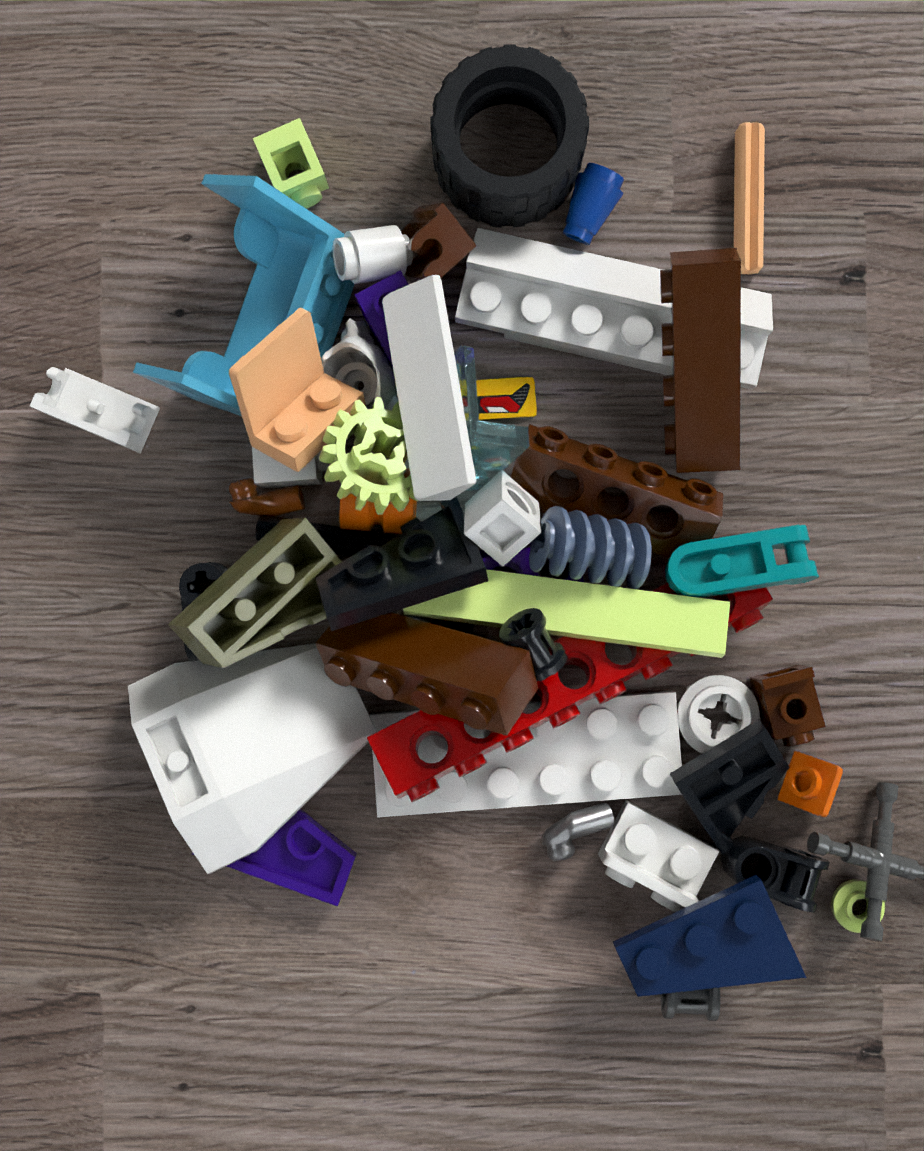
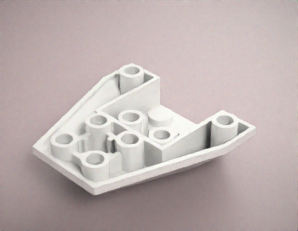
M315 643L258 651L225 668L203 664L201 661L174 663L128 686L131 724L173 824L207 874H211L259 850L368 743L367 737L377 732L356 687L350 685L347 687L340 686L327 676Z

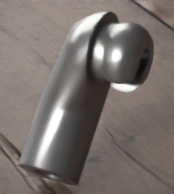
M601 803L571 812L546 829L542 838V844L547 845L548 857L553 861L571 858L575 853V847L572 843L573 839L613 827L614 816L610 806L607 803Z

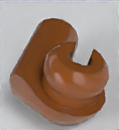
M252 478L234 481L229 485V493L233 499L229 503L238 513L276 516L305 509L304 496L300 485L258 494L256 490L257 485Z

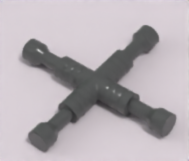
M886 782L877 783L876 797L879 801L877 820H873L870 847L846 841L844 844L835 842L828 835L818 832H812L807 841V849L811 853L822 856L828 853L840 856L844 862L868 868L865 899H868L867 918L861 925L860 938L882 942L884 928L880 918L882 902H887L889 874L908 880H914L915 878L924 880V866L919 865L914 859L892 853L895 824L891 822L893 803L898 797L899 786Z

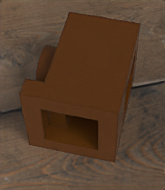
M795 665L750 677L754 696L759 707L761 722L771 738L774 740L782 739L784 746H795L813 741L815 739L813 730L826 727L813 677H815L813 667ZM792 699H797L800 714L790 718L786 712V706Z

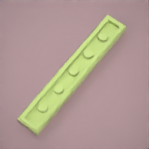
M486 569L488 582L403 608L404 615L499 628L516 613L525 609L537 608L546 617L545 628L550 635L722 658L726 652L730 602Z

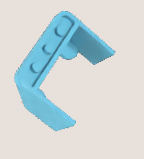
M205 174L202 185L241 208L234 226V241L238 251L245 258L257 264L225 355L223 357L215 352L198 351L187 359L182 372L136 362L133 373L196 401L242 416L229 376V369L298 308H303L311 313L319 352L322 357L333 346L355 284L351 280L341 281L336 273L333 262V241L335 238L344 237V233L257 176Z

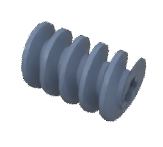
M560 506L550 507L540 519L541 534L531 542L529 565L531 570L534 572L541 571L546 558H548L549 571L554 576L561 575L568 562L569 576L574 580L581 579L588 567V578L591 583H600L605 577L606 572L610 586H621L625 578L627 587L630 589H638L644 583L650 569L652 550L650 535L645 526L639 523L626 524L624 521L616 518L607 521L606 518L597 514L587 517L585 513L578 510L567 513V510Z

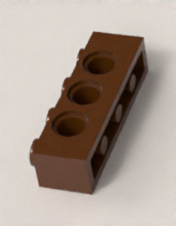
M529 424L510 476L539 502V509L542 513H545L550 507L560 506L567 510V513L578 510L585 513L587 517L597 514L606 518L607 521L616 518L624 521L626 524L639 523L645 526L650 535L651 552L670 558L671 554L681 545L712 539L723 514V493L716 491L709 483L699 479L685 480L668 474L661 466L652 462L642 461L637 463L618 456L611 448L601 444L587 445L568 438L563 431L550 426L539 428ZM566 469L573 472L577 477L572 479L563 478L557 474L556 470ZM617 487L626 494L614 496L607 493L604 489ZM667 505L672 507L674 511L661 513L653 507Z

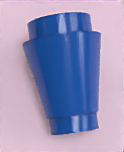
M587 163L584 172H579L577 175L565 222L566 225L562 233L579 243L590 245L593 236L597 234L623 196L620 188L624 178L609 168L595 163Z

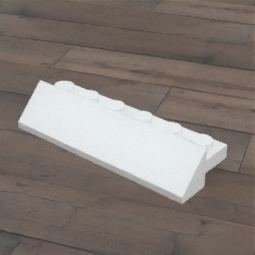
M477 228L473 240L477 246L469 252L466 261V272L455 315L456 323L504 333V338L664 375L673 374V357L662 356L661 324L672 323L671 303L661 304L660 270L663 269ZM742 287L740 387L752 390L758 383L768 335L773 332L772 294Z

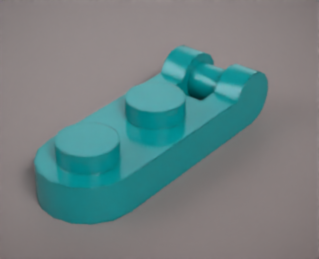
M793 525L690 542L679 546L671 554L665 567L667 583L677 595L698 598L784 584H801L813 581L819 575L815 561L809 560L806 544L810 542L806 525ZM773 549L785 551L787 564L776 565Z

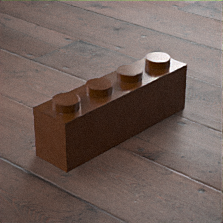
M737 248L670 252V270H660L661 304L671 303L672 323L661 324L662 356L673 357V374L663 375L664 407L674 406V424H664L665 455H675L676 473L740 470L741 259Z
M392 612L331 631L329 626L315 643L323 661L325 673L336 684L344 687L350 685L372 692L384 700H397L418 707L427 714H440L453 718L477 730L487 729L507 736L538 690L529 650Z

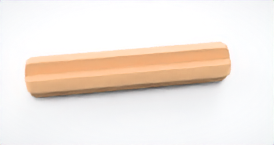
M758 122L739 124L735 132L734 248H737L741 259V274L748 275L759 273L763 267L765 128Z

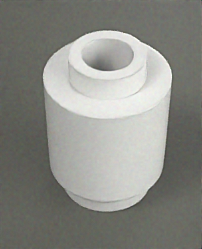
M396 225L347 231L344 237L335 238L333 241V262L339 279L341 281L351 280L354 284L381 281L400 270L405 275L407 266H410L413 260V251L409 250L410 239L406 234L402 235Z

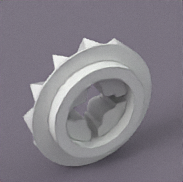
M724 675L705 676L687 686L686 692L677 704L679 730L687 744L702 754L758 719L760 720L758 703L750 689L739 680ZM723 694L721 700L724 702L723 711L729 713L731 717L737 718V723L728 721V723L720 722L717 730L713 731L711 737V720L698 713V709L715 708L717 701H720Z

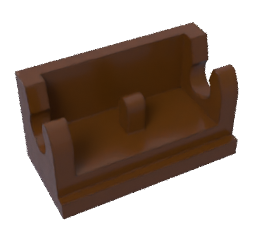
M444 203L419 206L412 212L414 218L400 230L402 235L406 234L411 239L409 250L417 254L416 258L412 260V264L407 266L405 277L410 283L417 282L431 275H440L441 279L477 246Z

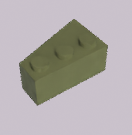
M306 517L282 519L168 625L203 664L225 668L283 640L284 636L327 619L316 577L341 563V560Z

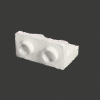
M625 800L614 821V826L611 827L598 855L602 863L608 866L605 871L607 876L629 888H633L635 882L653 890L651 895L653 900L677 912L681 906L688 907L699 902L696 896L719 850L713 845Z

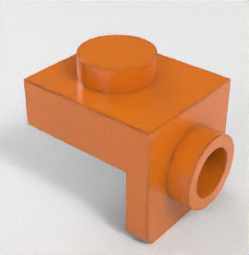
M794 750L777 800L817 816L827 817L843 774V769L835 764Z

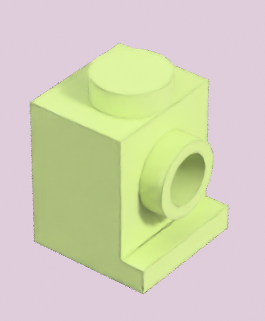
M300 118L253 138L274 188L306 209L321 201V192L329 189V186ZM299 169L304 171L300 174L288 178L289 174L293 170Z

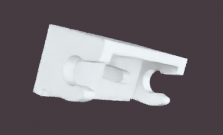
M55 367L47 370V377L52 379L51 388L47 394L35 393L30 407L141 454L160 410L158 406L67 368L64 371Z

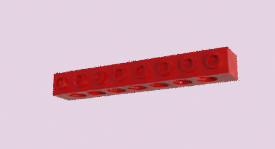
M668 583L652 590L653 592L677 595L669 587ZM767 588L711 596L716 600L730 602L728 627L732 626L736 633L764 619L760 611L773 600ZM563 636L554 642L561 643L568 657L565 665L579 666L585 672L587 678L586 685L579 689L567 688L561 683L558 672L542 681H537L538 690L536 692L541 699V707L533 713H522L507 736L492 732L485 738H475L467 733L464 728V722L440 714H427L419 710L367 737V740L395 796L400 799L408 795L411 802H415L438 790L440 786L437 779L456 770L459 778L487 764L484 755L492 750L503 746L506 753L530 742L534 739L531 730L549 721L554 729L571 721L581 714L577 706L596 697L598 703L603 704L627 690L623 682L642 673L644 679L649 680L673 666L669 658L680 652L627 645L631 651L632 660L627 664L618 665L611 662L605 653V645L608 642ZM433 735L443 738L448 744V751L441 761L427 763L419 758L418 747L424 738Z

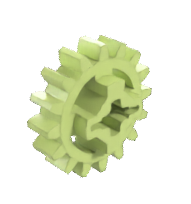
M381 397L375 398L371 409H367L360 399L354 401L350 414L340 409L334 419V426H328L322 441L327 445L323 446L319 456L321 462L331 464L324 475L325 481L334 482L339 480L341 483L336 496L342 499L350 493L357 497L355 509L359 511L362 510L367 501L373 502L377 515H383L389 502H392L393 506L400 512L407 506L409 497L418 501L414 497L411 475L407 478L404 476L406 470L404 464L408 457L399 402L393 406L392 411L384 408ZM354 433L356 437L353 443L354 446L351 452L346 454V441Z

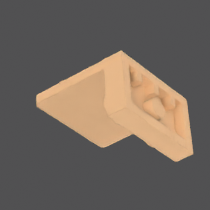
M298 308L229 369V376L251 446L296 472L303 469L322 450L323 446L327 445L322 441L328 426H334V419L340 409L350 414L354 401L359 399L366 406L363 392L324 373L312 316L309 311L303 308Z

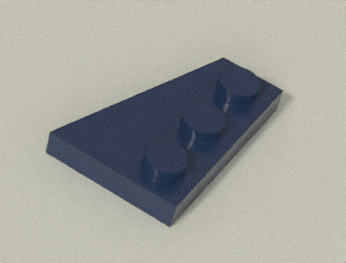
M757 875L613 941L614 947L638 997L807 978L763 882Z

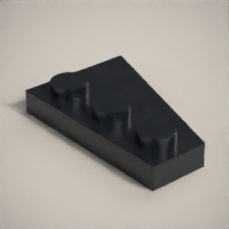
M457 496L451 500L440 502L442 510L421 522L415 517L400 526L402 534L381 547L369 545L316 577L331 631L488 582L486 567L478 547L464 534L465 515Z

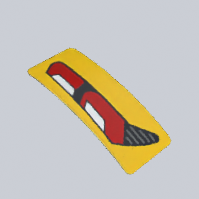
M532 377L459 382L466 421L535 417L537 415L535 381Z

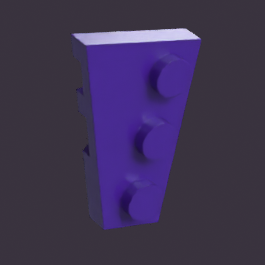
M300 809L259 850L226 867L338 906L357 853Z

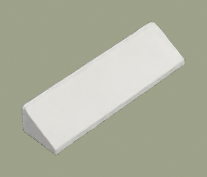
M431 275L389 293L382 301L413 493L418 501L451 500L476 484L440 275Z

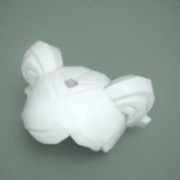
M349 318L345 323L346 329L341 334V342L329 349L321 357L324 373L357 390L358 384L362 381L364 388L361 392L364 393L366 408L371 409L375 398L381 397L384 408L392 411L393 406L398 402L394 371L389 365L382 349L374 345V339L371 337V331L366 323Z

